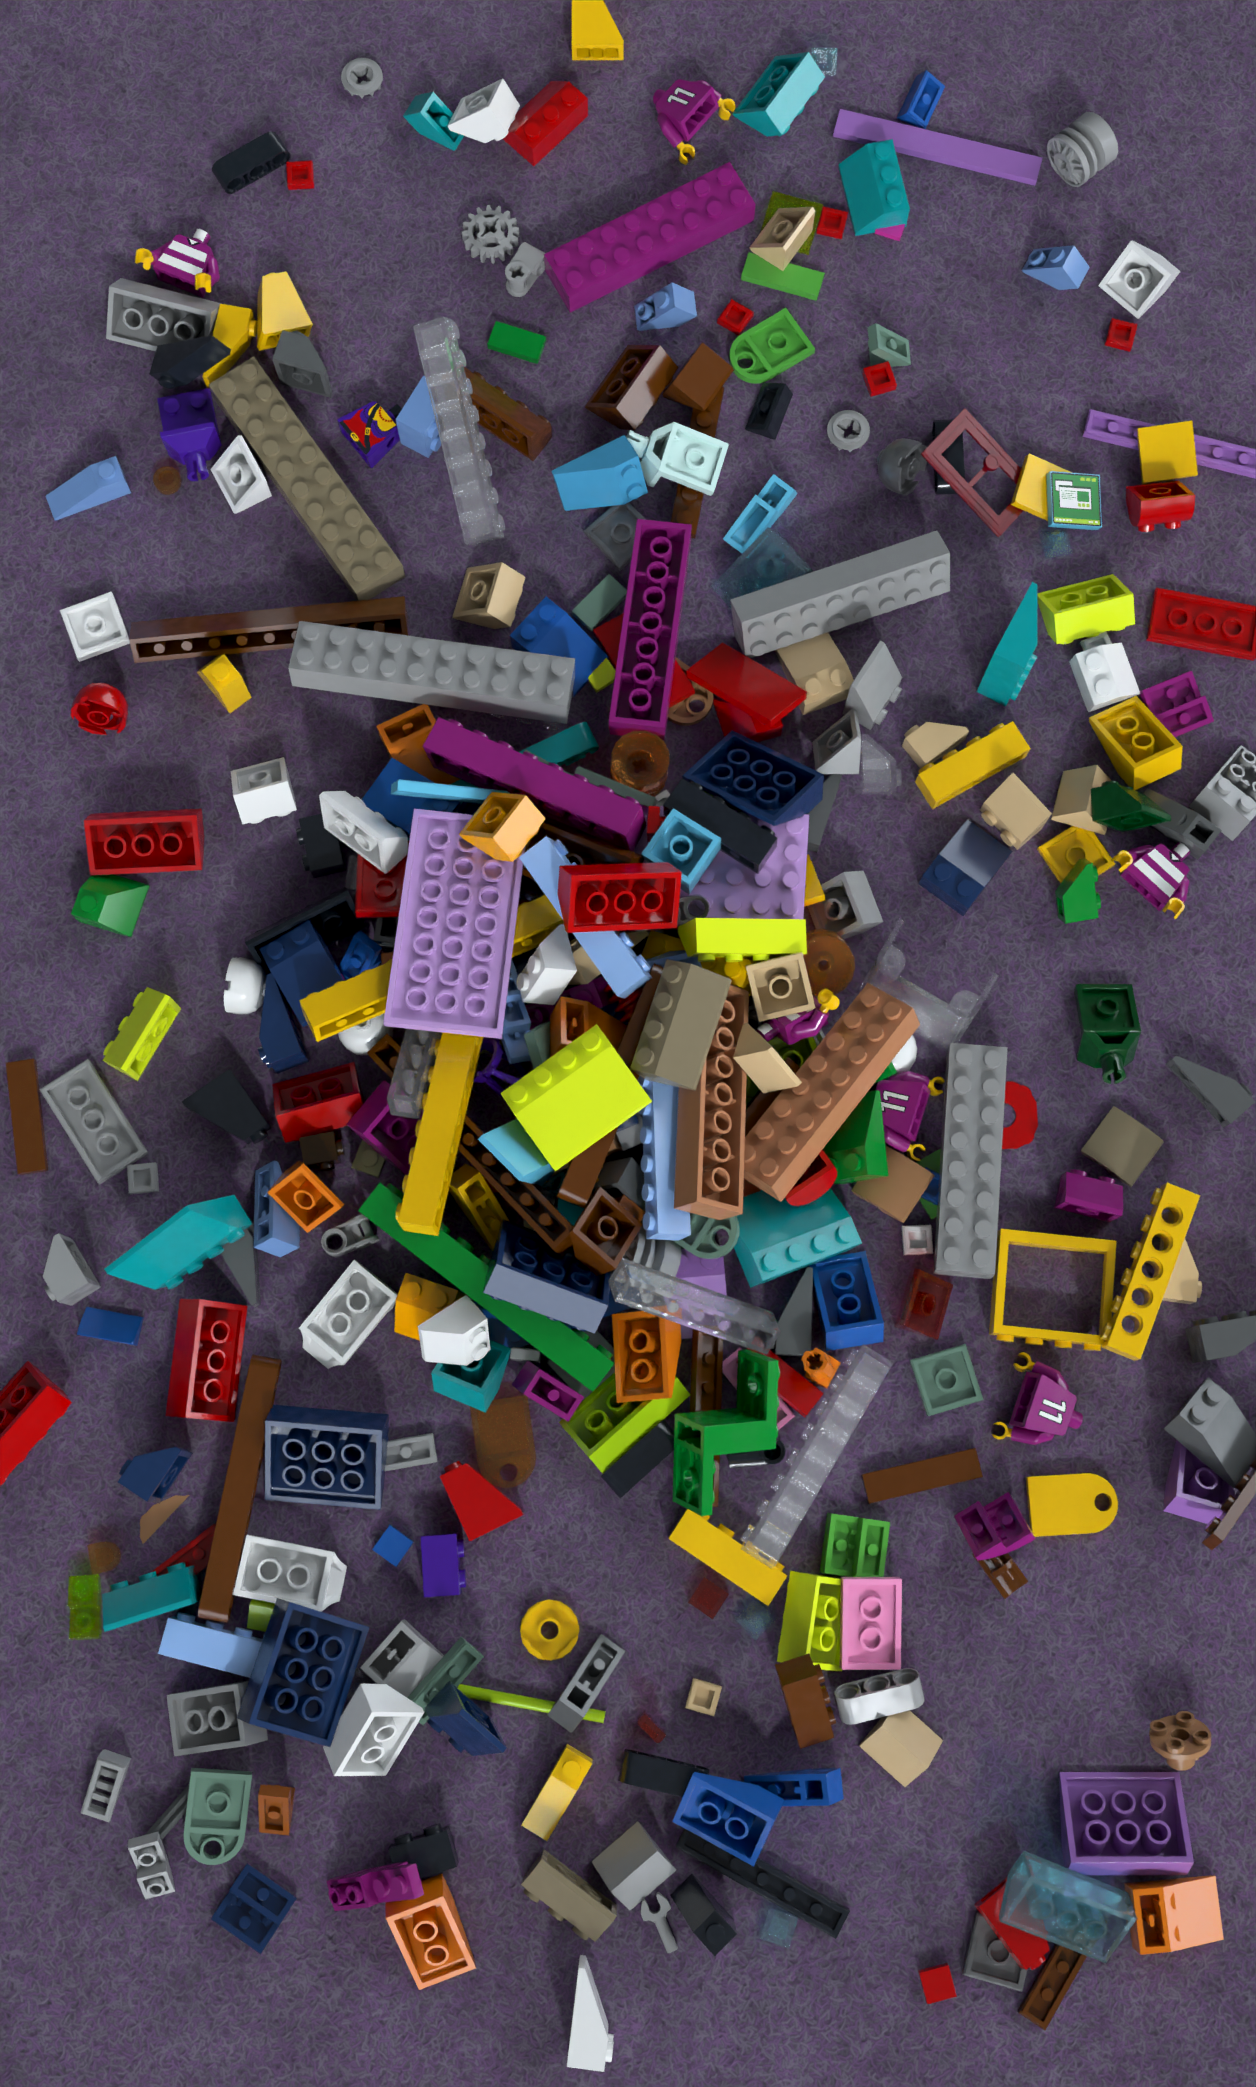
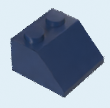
M173 1447L135 1456L133 1460H127L119 1472L121 1478L118 1483L145 1501L160 1504L193 1453L186 1449Z

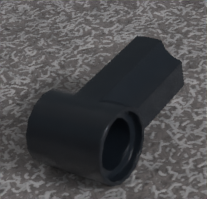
M776 1438L779 1455L773 1460L766 1458L764 1450L727 1454L729 1469L780 1463L785 1456V1446Z

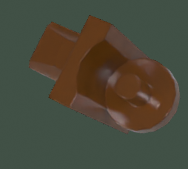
M1008 1553L979 1561L975 1558L1003 1599H1006L1018 1588L1029 1582Z

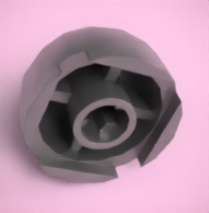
M905 438L896 439L887 445L877 458L879 478L885 487L895 493L906 496L912 493L919 481L913 480L920 470L925 471L927 461L921 453L927 447L916 440Z

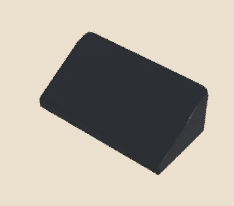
M785 383L762 384L745 430L773 440L776 439L793 393Z

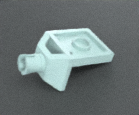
M676 422L654 430L649 437L634 433L632 430L628 431L626 438L639 458H641L640 464L648 486L654 487L659 478L664 477L710 496L714 493L729 446L728 443Z

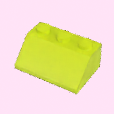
M1114 574L1037 593V602L1047 633L1056 644H1069L1075 639L1083 637L1092 638L1106 631H1120L1125 629L1126 626L1135 624L1133 593Z
M148 987L144 993L140 992L133 1003V1011L129 1017L126 1016L121 1021L118 1028L119 1034L114 1041L112 1040L108 1043L104 1050L105 1057L103 1061L137 1081L181 1010L179 1005L170 996Z
M790 1571L777 1662H784L810 1654L813 1665L819 1664L821 1670L842 1671L840 1668L841 1579Z

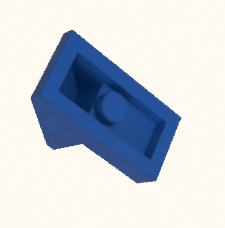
M362 931L354 935L338 967L345 981L365 970L378 967L382 962L380 953L382 947Z

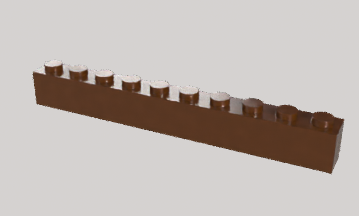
M405 596L138 621L131 623L129 642L134 663L288 649L294 646L299 621L408 636V615Z
M387 1033L367 1054L423 1112L422 1098L424 1093H428L430 1086L428 1074ZM466 1114L458 1150L545 1242L563 1257L573 1247L569 1233L573 1225L534 1184L519 1181L478 1140L485 1133Z

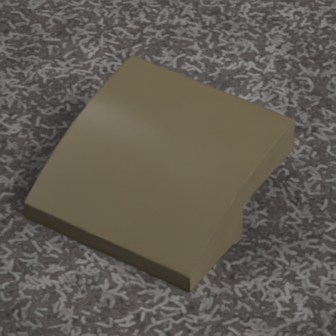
M1113 1106L1084 1145L1081 1152L1085 1157L1104 1167L1111 1176L1132 1187L1164 1141L1140 1122Z

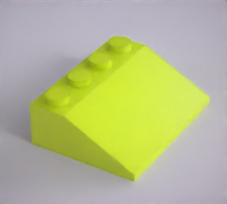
M597 1024L500 1093L555 1171L652 1102Z

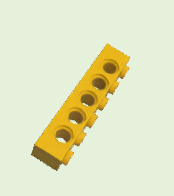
M1168 1182L1160 1188L1156 1187L1150 1200V1204L1154 1205L1151 1214L1145 1215L1140 1230L1144 1232L1140 1242H1135L1130 1257L1134 1258L1130 1269H1125L1120 1284L1124 1285L1120 1296H1115L1110 1311L1114 1313L1110 1323L1106 1322L1101 1332L1100 1339L1104 1340L1102 1348L1134 1361L1141 1359L1200 1195ZM1163 1209L1172 1212L1174 1216L1172 1224L1166 1223L1163 1220ZM1154 1236H1158L1163 1240L1164 1248L1162 1251L1156 1250L1153 1247L1152 1238ZM1144 1263H1149L1154 1268L1152 1278H1148L1143 1274L1142 1265ZM1134 1290H1139L1143 1293L1144 1303L1142 1305H1137L1132 1300ZM1124 1317H1129L1134 1322V1330L1131 1333L1126 1332L1122 1327Z

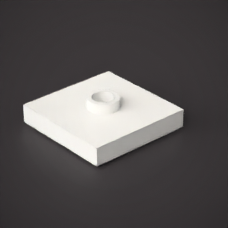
M112 592L60 610L79 662L130 644L127 630Z

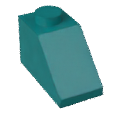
M434 92L416 95L403 115L419 134L453 151L457 149L464 135L449 130L447 126L453 113Z

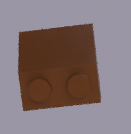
M598 1187L569 1232L575 1257L596 1276L615 1270L643 1224L604 1189Z

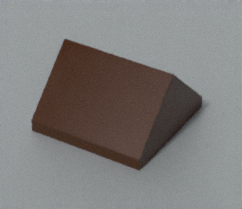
M702 342L691 354L662 395L668 400L705 411L734 369Z

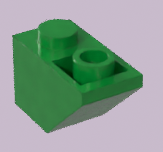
M1085 858L1078 860L1055 890L1058 918L1065 924L1099 918L1098 909L1101 908V899L1095 889V882L1098 881V871L1096 866Z

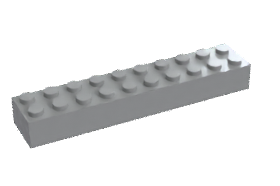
M299 621L289 663V673L292 686L567 724L575 679V658Z

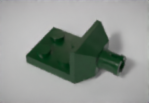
M1076 984L1074 995L1081 1029L1076 1059L1093 1068H1102L1104 1082L1111 1084L1110 1074L1112 1073L1114 1084L1120 1083L1126 1078L1124 1067L1133 1061L1141 1034L1132 984Z

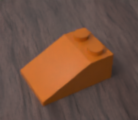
M655 1309L612 1314L617 1403L672 1398L681 1346L680 1311Z
M442 1873L421 1881L424 1895L416 1899L385 1902L386 1920L419 1990L476 1969V1964L453 1896Z

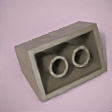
M544 1849L522 1880L521 1885L525 1888L523 1892L526 1896L536 1903L539 1900L543 1901L549 1906L548 1912L561 1922L565 1918L574 1925L572 1930L584 1940L591 1938L593 1941H596L617 1917V1905Z

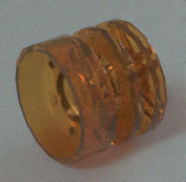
M632 731L623 735L615 743L611 753V780L653 797L657 796L664 789L668 778L670 759L665 742L656 734L648 731ZM640 767L644 768V771H640L638 774L635 773V770H639Z

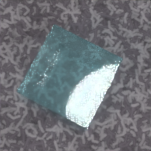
M768 1906L760 1939L790 1948L798 1917Z

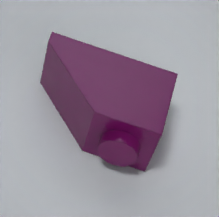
M526 1361L512 1383V1386L568 1422L584 1396L530 1361Z

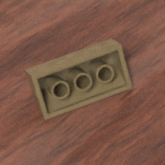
M666 959L630 1070L648 1081L696 1091L732 980L690 963Z

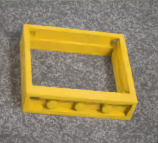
M1009 1229L998 1230L989 1335H997L996 1340L1004 1342H1014V1337L1026 1338L1025 1344L1043 1345V1340L1054 1341V1347L1072 1348V1343L1083 1344V1350L1101 1351L1104 1341L1100 1339L1101 1332L1106 1322L1110 1323L1112 1320L1110 1309L1113 1303L1117 1241ZM1009 1244L1104 1254L1099 1335L1003 1325Z

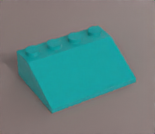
M1031 583L998 644L977 689L978 693L1005 707L1010 699L1016 700L1038 657L1033 654L1037 647L1036 583Z
M831 1188L818 1199L801 1206H793L785 1198L780 1202L761 1190L743 1197V1214L737 1215L740 1233L734 1249L750 1288L844 1253L862 1244L851 1216Z
M235 1195L190 1204L104 1270L109 1275L154 1290L167 1287L170 1290L184 1281L182 1277L185 1274H192L204 1266L203 1261L205 1259H211L221 1254L226 1243H233L245 1235L244 1230L252 1225Z

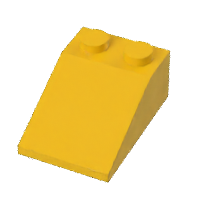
M1137 696L1089 717V723L1117 773L1133 790H1137L1181 769L1183 746Z

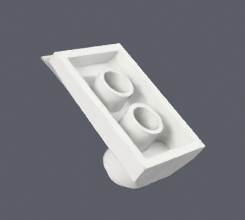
M353 1260L299 1327L303 1337L302 1348L328 1369L337 1365H345L387 1312L393 1309L398 1294L358 1261Z
M247 1534L233 1595L275 1603L276 1599L279 1598L322 1612L326 1607L340 1601L347 1566L332 1551Z

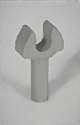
M657 1892L656 1897L660 1904V1909L652 1912L646 1900L643 1899L641 1903V1916L643 1921L649 1920L655 1923L667 1953H671L678 1949L666 1920V1915L671 1909V1905L664 1895Z

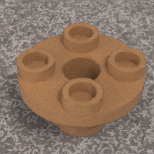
M1180 1711L1176 1715L1152 1721L1150 1723L1149 1740L1152 1748L1166 1759L1167 1764L1171 1768L1184 1771L1192 1768L1195 1765V1760H1199V1757L1209 1751L1211 1747V1732L1204 1723L1195 1719L1192 1713Z

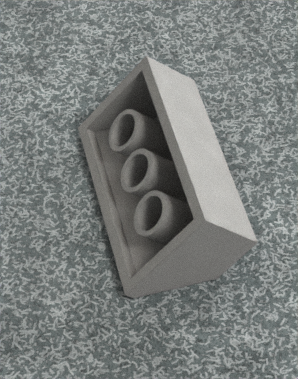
M120 278L109 286L106 339L156 351L157 345L213 335L219 306L222 303Z

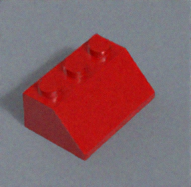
M551 81L516 113V118L508 129L509 133L503 140L531 165L535 166L588 116V98L569 81Z
M355 1062L272 1084L275 1116L285 1143L299 1141L300 1137L327 1133L334 1129L348 1126L349 1120L365 1103Z

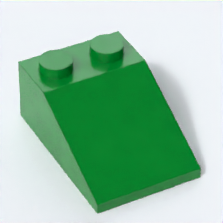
M878 1090L866 1093L822 1149L837 1170V1178L834 1184H847L888 1176L881 1097Z

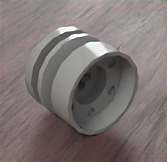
M1085 112L1069 124L1068 128L1063 129L1051 138L1047 144V155L1051 166L1067 184L1073 187L1083 185L1088 179L1096 175L1097 171L1102 170L1115 160L1118 154V143L1112 129L1101 116L1094 112Z
M641 1227L617 1268L611 1271L610 1278L621 1283L623 1282L625 1285H635L639 1290L659 1296L671 1286L676 1277L682 1254L681 1246L673 1240L646 1239V1230L644 1227Z

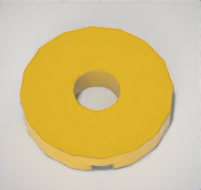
M548 1599L537 1602L527 1610L522 1618L520 1629L522 1643L528 1652L538 1659L551 1661L563 1658L572 1651L578 1640L579 1624L577 1617L572 1609L561 1601ZM547 1621H552L558 1626V1634L552 1639L545 1638L541 1633V1627Z

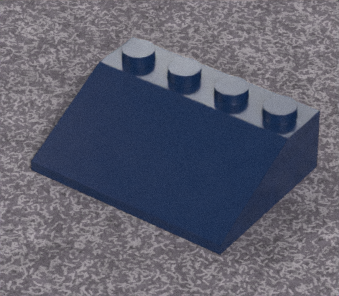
M733 730L682 775V778L687 782L694 781L698 783L705 792L713 796L716 795L727 803L773 826L803 817L804 814H808L823 799L824 774Z
M503 1219L486 1274L483 1293L488 1294L493 1299L513 1303L523 1310H532L545 1315L550 1320H559L570 1324L577 1330L589 1331L595 1334L609 1306L611 1271L596 1276L575 1257L573 1247L562 1257L536 1231Z
M273 1405L265 1419V1500L381 1510L388 1448L389 1414Z
M277 1598L237 1719L251 1725L331 1747L369 1627Z

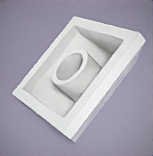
M238 435L210 469L234 514L272 496L267 481L242 435Z

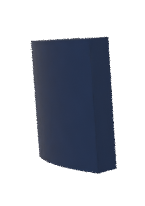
M247 1863L211 1920L261 1955L297 1898Z

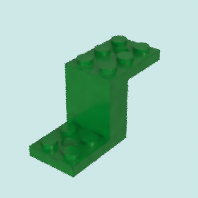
M749 1349L738 1350L736 1408L675 1414L673 1502L700 1516L712 1515V1504L715 1500L713 1491V1475L716 1470L714 1455L776 1449V1438L778 1437L779 1360Z

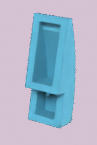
M773 474L758 496L755 494L723 540L745 556L785 511L797 495V492Z

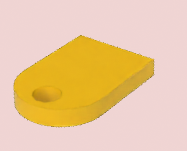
M1081 1473L1026 1477L1030 1529L1035 1537L1100 1532L1113 1522L1117 1514L1118 1499L1112 1485L1099 1475ZM1101 1493L1107 1495L1110 1500V1505L1105 1511L1098 1510L1094 1503L1096 1496Z

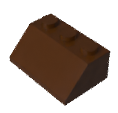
M628 345L589 399L585 408L619 429L636 430L643 423L644 417L650 408L657 403L661 392L671 383L673 375L679 367L660 345Z

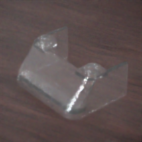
M900 918L862 982L858 994L867 983H870L913 1007L920 1022V1026L913 1034L938 1049L946 1051L950 1043H959L999 975L993 973L979 996L971 991L962 990L953 996L949 1004L900 976L905 966V956L899 949L892 946L905 922Z

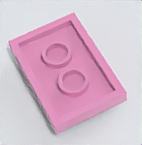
M841 1577L840 1668L842 1670L901 1669L902 1579L900 1577Z

